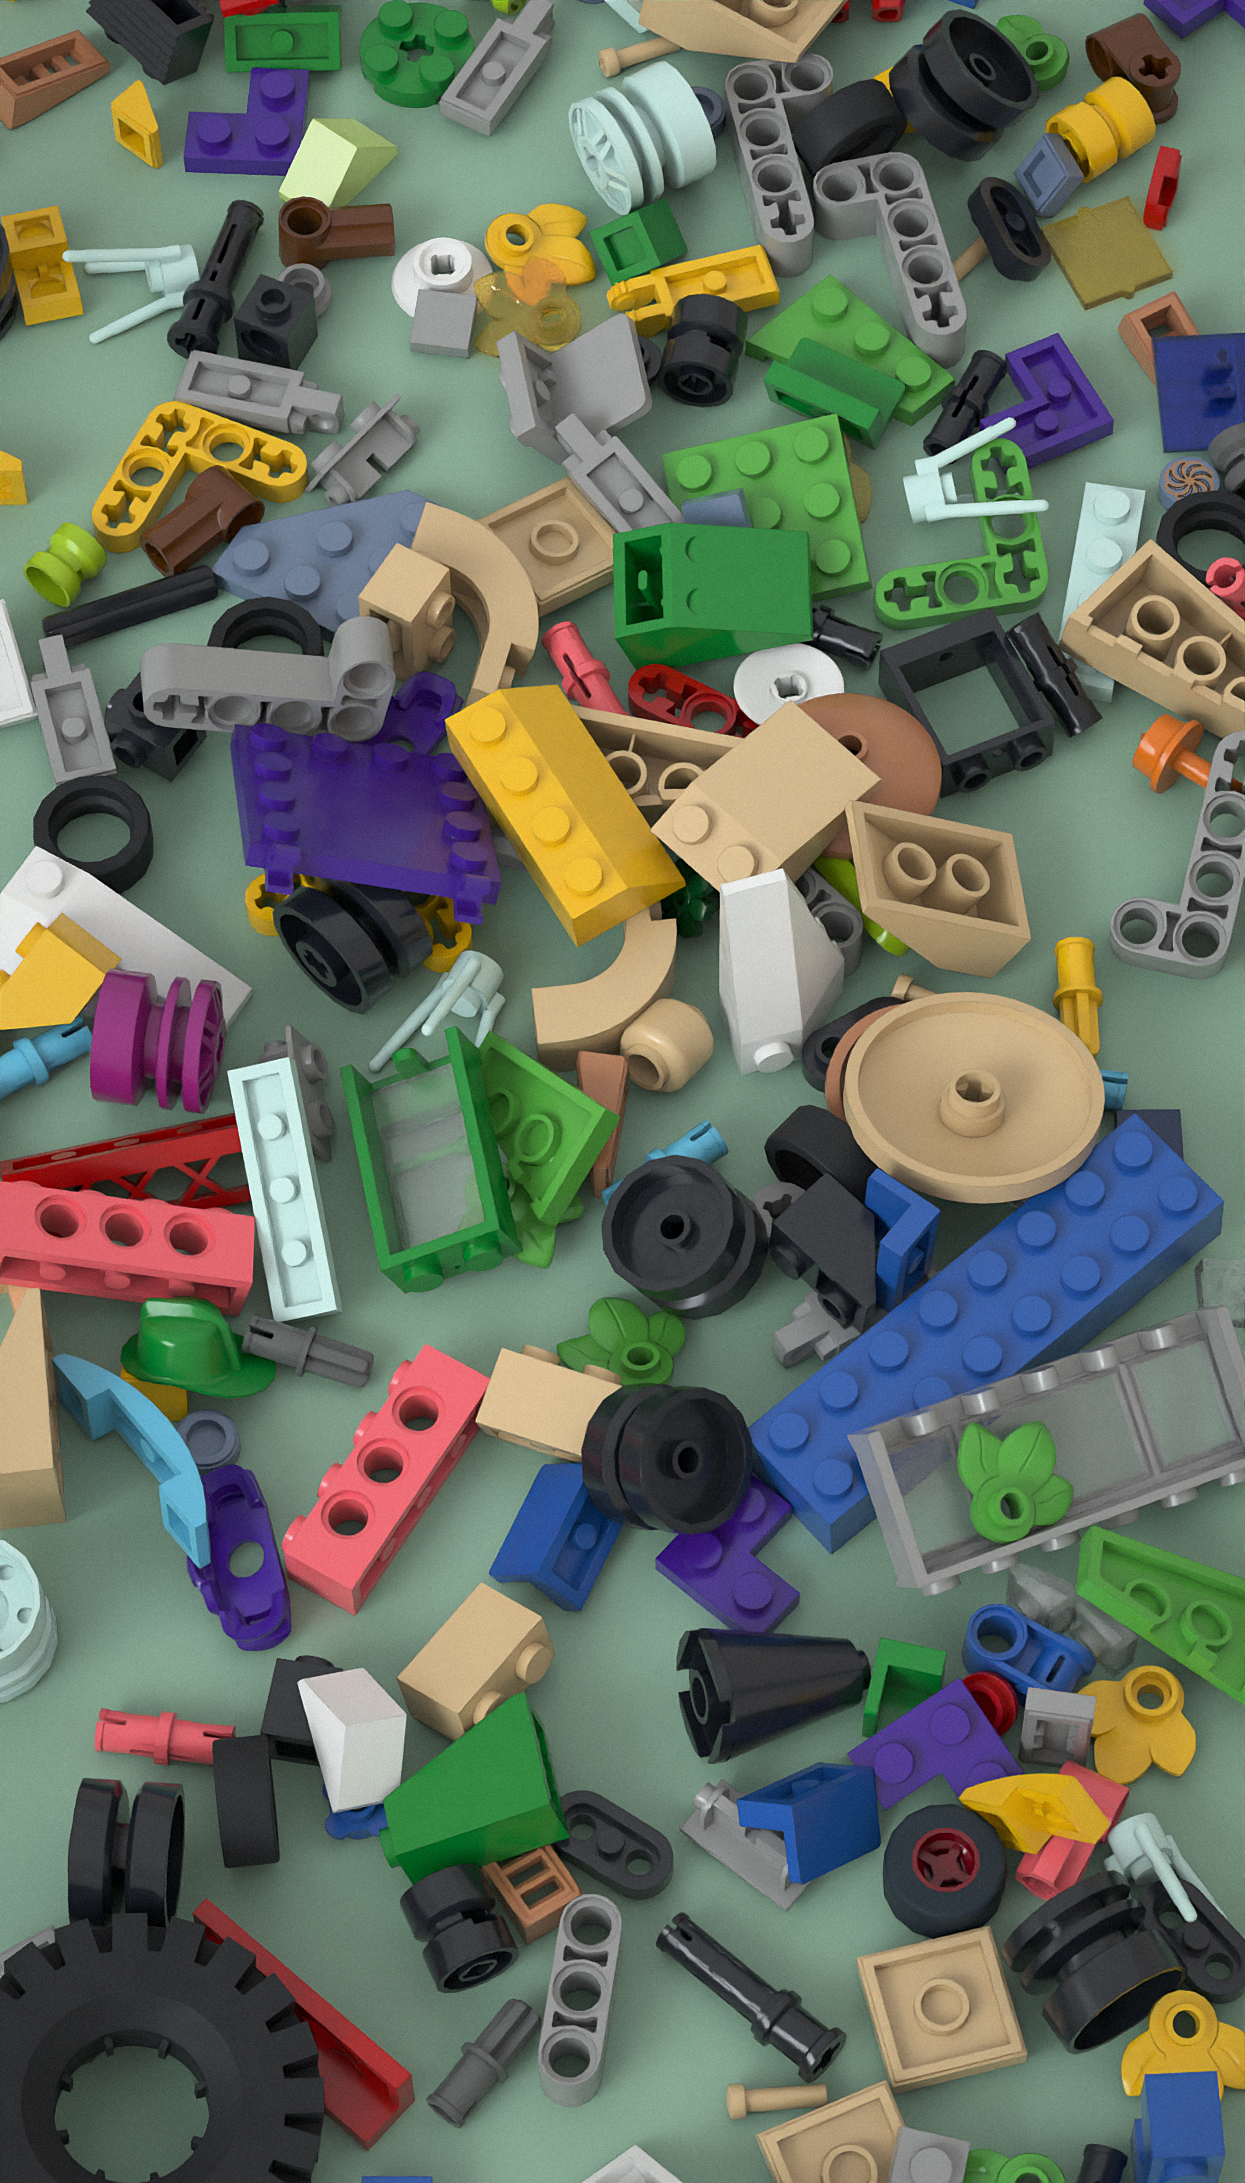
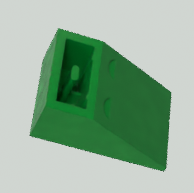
M669 522L613 534L615 639L636 671L650 664H662L675 668L814 640L810 536L807 531Z

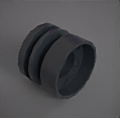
M1115 1870L1097 1873L1052 1897L1022 1922L1002 1946L1001 1957L1010 1970L1017 1973L1023 1972L1021 1986L1026 1993L1038 1995L1055 1990L1044 2004L1042 2016L1067 2052L1074 2055L1096 2049L1135 2027L1149 2016L1151 2008L1160 1997L1178 1990L1188 1973V1967L1163 1932L1152 1929L1133 1935L1145 1920L1147 1909L1141 1901L1135 1898L1128 1899L1131 1887L1122 1874Z

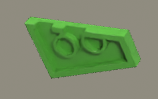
M831 274L745 341V355L763 363L767 358L786 365L800 339L806 337L903 382L906 393L892 418L910 426L915 425L941 404L947 390L955 387V378Z
M489 1030L478 1049L480 1050L483 1063L480 1067L497 1143L508 1159L506 1167L516 1182L525 1187L533 1200L530 1206L539 1221L556 1228L620 1121L621 1116L505 1038Z
M1092 1525L1081 1538L1076 1593L1245 1706V1579Z

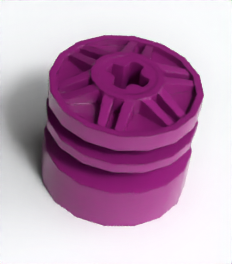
M110 969L105 975L100 989L94 1018L90 1056V1088L92 1098L97 1102L138 1106L144 1097L149 1080L154 1079L160 1108L173 1110L182 1088L184 1110L190 1113L204 1114L209 1106L214 1084L221 1072L225 1050L226 1023L223 1016L221 984L218 981L201 979L192 1001L190 981L186 977L176 976L171 983L165 1003L162 1004L158 1003V991L154 975L151 973Z

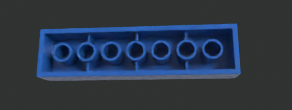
M1134 1113L1094 1146L1089 1157L1074 1174L1053 1188L1032 1196L748 1427L752 1438V1471L767 1487L792 1506V1514L832 1555L877 1518L857 1455L848 1440V1434L1078 1352L1221 1234L1224 1200ZM1003 1413L976 1423L986 1428ZM944 1434L888 1454L901 1496H904L951 1457Z

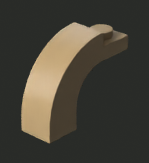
M426 502L411 550L415 552H428L437 557L445 567L450 568L451 595L455 598V603L472 620L479 639V658L463 708L465 709L498 689L510 688L514 674L521 677L525 676L535 652L538 638V607L534 590L523 566L501 539L480 523L463 514Z
M660 901L622 922L625 939L624 945L617 959L604 972L592 979L576 984L531 988L537 1058L539 1062L555 1073L577 1070L576 1062L578 1060V1053L581 1051L619 1055L620 1038L626 1027L653 1002L661 998L670 999L677 969L676 918L662 920Z

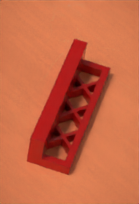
M235 1112L0 1161L2 1182L30 1181L39 1184L41 1187L60 1190L79 1186L76 1190L78 1192L89 1190L94 1182L110 1179L128 1190L129 1194L125 1199L137 1200L138 1197L142 1200L159 1199L144 1188L157 1169L174 1166L193 1179L180 1198L165 1201L170 1205L205 1210L251 1201L248 1184L226 1188L207 1176L220 1156L242 1152ZM206 1159L199 1170L188 1164L189 1162ZM143 1172L136 1183L124 1177ZM201 1184L212 1190L211 1192L194 1195ZM46 1231L52 1236L64 1238L58 1233Z
M206 1898L192 1913L194 1923L205 1925L206 1939L221 1945L228 1936L256 1955L255 1968L266 1978L275 1972L296 1999L294 2012L301 2023L308 2021L319 2052L318 2070L320 2077H324V2113L369 2151L415 2101L411 2073Z

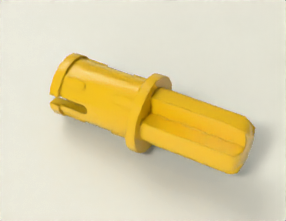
M1084 937L1064 938L1058 941L1056 947H1054L1057 961L1058 989L1053 994V1005L1060 1011V1022L1081 1039L1091 1052L1093 1058H1095L1100 1051L1097 1008L1103 1004V993L1096 987L1095 944L1090 939Z

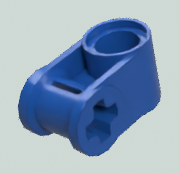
M988 1604L979 1608L971 1616L962 1648V1662L969 1674L977 1671H991L1001 1675L1012 1685L1017 1694L1018 1702L1023 1708H1025L1028 1687L1072 1693L1081 1676H1089L1096 1666V1661L1092 1654L1081 1644L1063 1634L1055 1633L1017 1612L1014 1608L1004 1604ZM986 1635L1002 1637L1008 1642L1011 1649L1003 1653L987 1651L981 1646L979 1638ZM1057 1671V1674H1056V1676L1054 1677L1053 1681H1052L1051 1683H1049V1681L1051 1680L1052 1676H1053L1054 1673Z

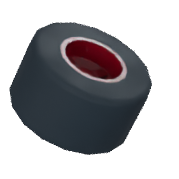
M955 1804L926 1806L907 1815L891 1833L883 1860L884 1897L894 1916L912 1932L932 1939L981 1928L998 1911L1005 1890L1007 1877L1005 1846L995 1827L976 1811ZM954 1880V1882L951 1884L942 1885L943 1882H950Z

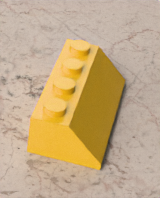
M558 684L498 689L445 719L452 753L577 948L686 886L684 878L656 835L650 831L649 824Z

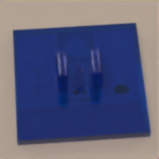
M1245 333L1152 338L1151 344L1163 453L1208 451V446L1219 433L1233 425L1245 422Z

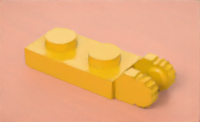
M761 245L650 270L648 275L616 283V285L611 286L610 290H607L608 294H606L610 308L614 309V312L619 311L621 313L626 311L625 315L635 322L637 335L646 338L654 337L663 328L666 331L668 330L673 307L679 299L688 295H717L732 301L744 312L780 304V291L764 246ZM653 299L656 300L657 304L646 306Z

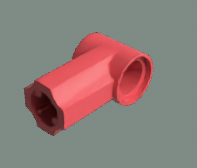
M1070 1759L1066 1760L1058 1774L1075 1776L1111 1825L1095 1845L1052 1835L1036 1855L1025 1852L1016 1869L1015 1880L1025 1886L1029 1893L1045 1901L1050 1900L1052 1897L1080 1882L1099 1842L1105 1844L1108 1833L1116 1826L1130 1793V1788Z

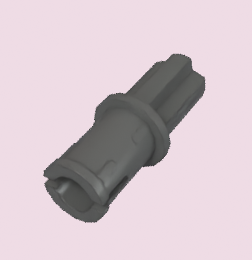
M253 1313L248 1324L251 1328L250 1331L245 1333L241 1352L251 1353L296 1368L295 1375L301 1377L306 1371L358 1389L363 1388L367 1383L374 1363V1355L371 1352L317 1335L318 1328L313 1326L310 1327L309 1331H305L262 1317L261 1314Z
M512 1998L508 2000L474 2043L465 2042L461 2046L462 2058L433 2094L426 2098L429 2107L450 2125L462 2128L467 2117L495 2082L504 2083L507 2080L508 2074L505 2069L541 2025V2018L537 2012L520 1999Z

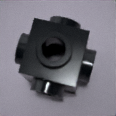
M140 672L126 689H119L111 697L105 710L104 720L110 740V748L116 757L133 768H140L142 765L170 782L173 781L207 738L206 730L164 727L148 720L144 714Z

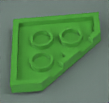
M837 413L662 454L669 497L682 514L681 505L685 500L743 488L753 528L807 531L810 536L813 602L873 589L842 425Z

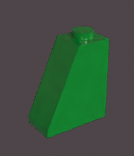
M522 1692L511 1696L383 1799L388 1827L379 1830L381 1846L388 1864L391 1868L401 1866L412 1885L430 1874L447 1867L474 1863L483 1867L493 1862L570 1838L545 1726L526 1693Z

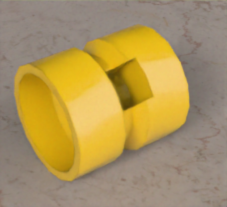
M1112 77L1088 92L1083 98V102L1070 104L1051 116L1045 123V133L1061 135L1085 176L1081 183H1089L1108 171L1117 163L1118 158H1127L1149 144L1155 138L1156 126L1152 112L1140 92L1129 81L1121 77Z

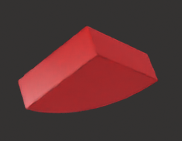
M1160 146L1149 185L1142 227L1159 231L1166 227L1179 186L1182 155H1180V150Z

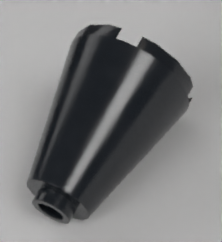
M699 1628L685 1631L679 1640L676 1657V1671L689 1669L690 1690L678 1692L686 1732L697 1755L700 1758L710 1756L708 1764L727 1762L859 1705L863 1697V1690L869 1689L871 1681L870 1665L863 1650H856L854 1644L847 1638Z

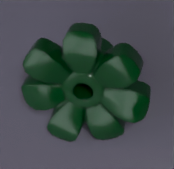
M680 858L675 862V866L684 878L686 886L660 900L661 912H664L662 920L676 918L677 935L680 934L684 939H694L703 933L702 921H710L714 912L720 908V892Z

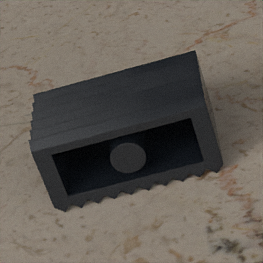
M90 0L88 2L91 6L86 12L104 29L107 38L125 48L142 65L143 71L150 78L158 80L163 85H167L197 72L214 21V15L206 13V7L198 6L199 0Z

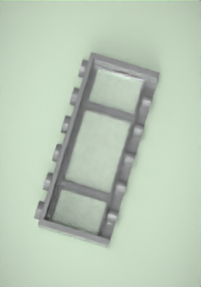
M1227 1305L1202 1307L848 1434V1440L857 1455L898 1579L895 1581L897 1588H921L923 1596L939 1594L961 1585L958 1574L981 1566L983 1574H990L1021 1563L1019 1551L1041 1544L1043 1552L1067 1547L1081 1540L1079 1529L1098 1522L1106 1530L1132 1523L1141 1518L1138 1511L1139 1507L1158 1500L1161 1508L1186 1503L1199 1497L1196 1486L1217 1478L1221 1487L1245 1481V1359ZM1036 1420L1041 1421L1050 1432L1056 1446V1462L1052 1474L1068 1480L1074 1486L1071 1505L1067 1513L1051 1526H1033L1025 1537L1015 1542L1012 1541L1007 1544L993 1542L979 1534L970 1519L969 1511L973 1494L961 1480L957 1466L958 1449L962 1433L969 1423L976 1422L988 1429L1003 1442L1006 1436L1019 1426ZM1002 1498L1001 1510L1007 1518L1011 1519L1010 1508Z

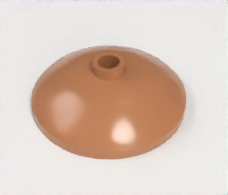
M857 693L827 694L809 699L797 705L847 750L857 751L858 754L855 757L884 781L866 803L932 816L938 803L941 789L942 771L940 757L936 745L927 730L910 713L887 700ZM848 823L823 850L820 856L836 859H853Z

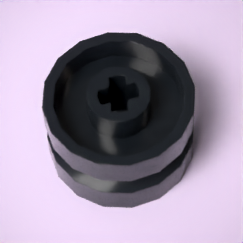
M961 9L947 11L928 30L923 38V44L913 45L889 72L891 93L898 108L911 126L932 146L949 157L965 162L980 160L999 142L1005 132L1004 128L1015 126L1035 106L1039 99L1038 84L1028 62L1016 46L994 25L976 14Z
M314 876L315 888L300 886L293 892V895L287 897L272 912L274 926L283 945L296 964L321 991L335 1003L350 1012L364 1014L392 989L391 976L398 978L407 977L433 953L432 939L423 919L401 890Z
M671 1155L649 1160L628 1174L609 1198L601 1224L603 1251L614 1272L668 1314L693 1320L720 1315L743 1300L760 1278L768 1253L766 1224L755 1203L705 1162L686 1156Z
M656 1383L622 1386L603 1399L588 1422L581 1448L583 1480L593 1504L610 1521L634 1529L651 1531L660 1529L669 1533L687 1535L713 1531L730 1519L746 1496L753 1470L752 1438L742 1413L725 1395L705 1387H672L667 1384Z
M82 1779L77 1794L68 1848L67 1898L70 1924L88 1918L92 1930L112 1926V1914L120 1913L124 1895L125 1913H147L148 1926L168 1928L171 1917H176L183 1873L185 1794L182 1784L144 1782L134 1799L130 1818L129 1798L121 1780Z

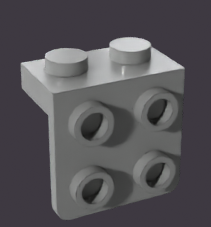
M624 313L613 316L552 354L547 353L517 331L511 332L496 342L501 362L499 378L507 391L512 414L509 416V425L512 433L523 446L532 447L558 465H561L570 455L555 437L554 433L556 430L554 427L571 413L578 417L593 436L603 429L609 435H612L647 414L652 407V397L635 322Z

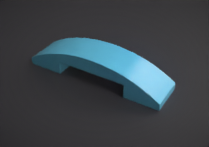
M65 1353L52 1358L57 1400L92 1441L114 1429L160 1482L158 1488L165 1529L199 1569L211 1563V1546L203 1485L188 1447L168 1418L140 1391L106 1369Z

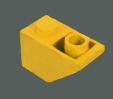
M61 913L48 928L37 922L15 950L24 959L13 974L10 975L5 970H0V1030L71 1024L99 991L107 972L110 969H115L122 961V958L64 913Z

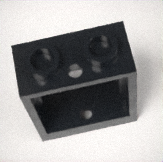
M992 608L880 651L878 684L887 701L901 707L916 718L927 730L936 745L942 771L940 798L959 791L962 793L976 791L986 785L992 778L1013 770H1030L1041 764L1047 757L1052 756L1056 722ZM986 666L1020 728L947 755L914 693Z

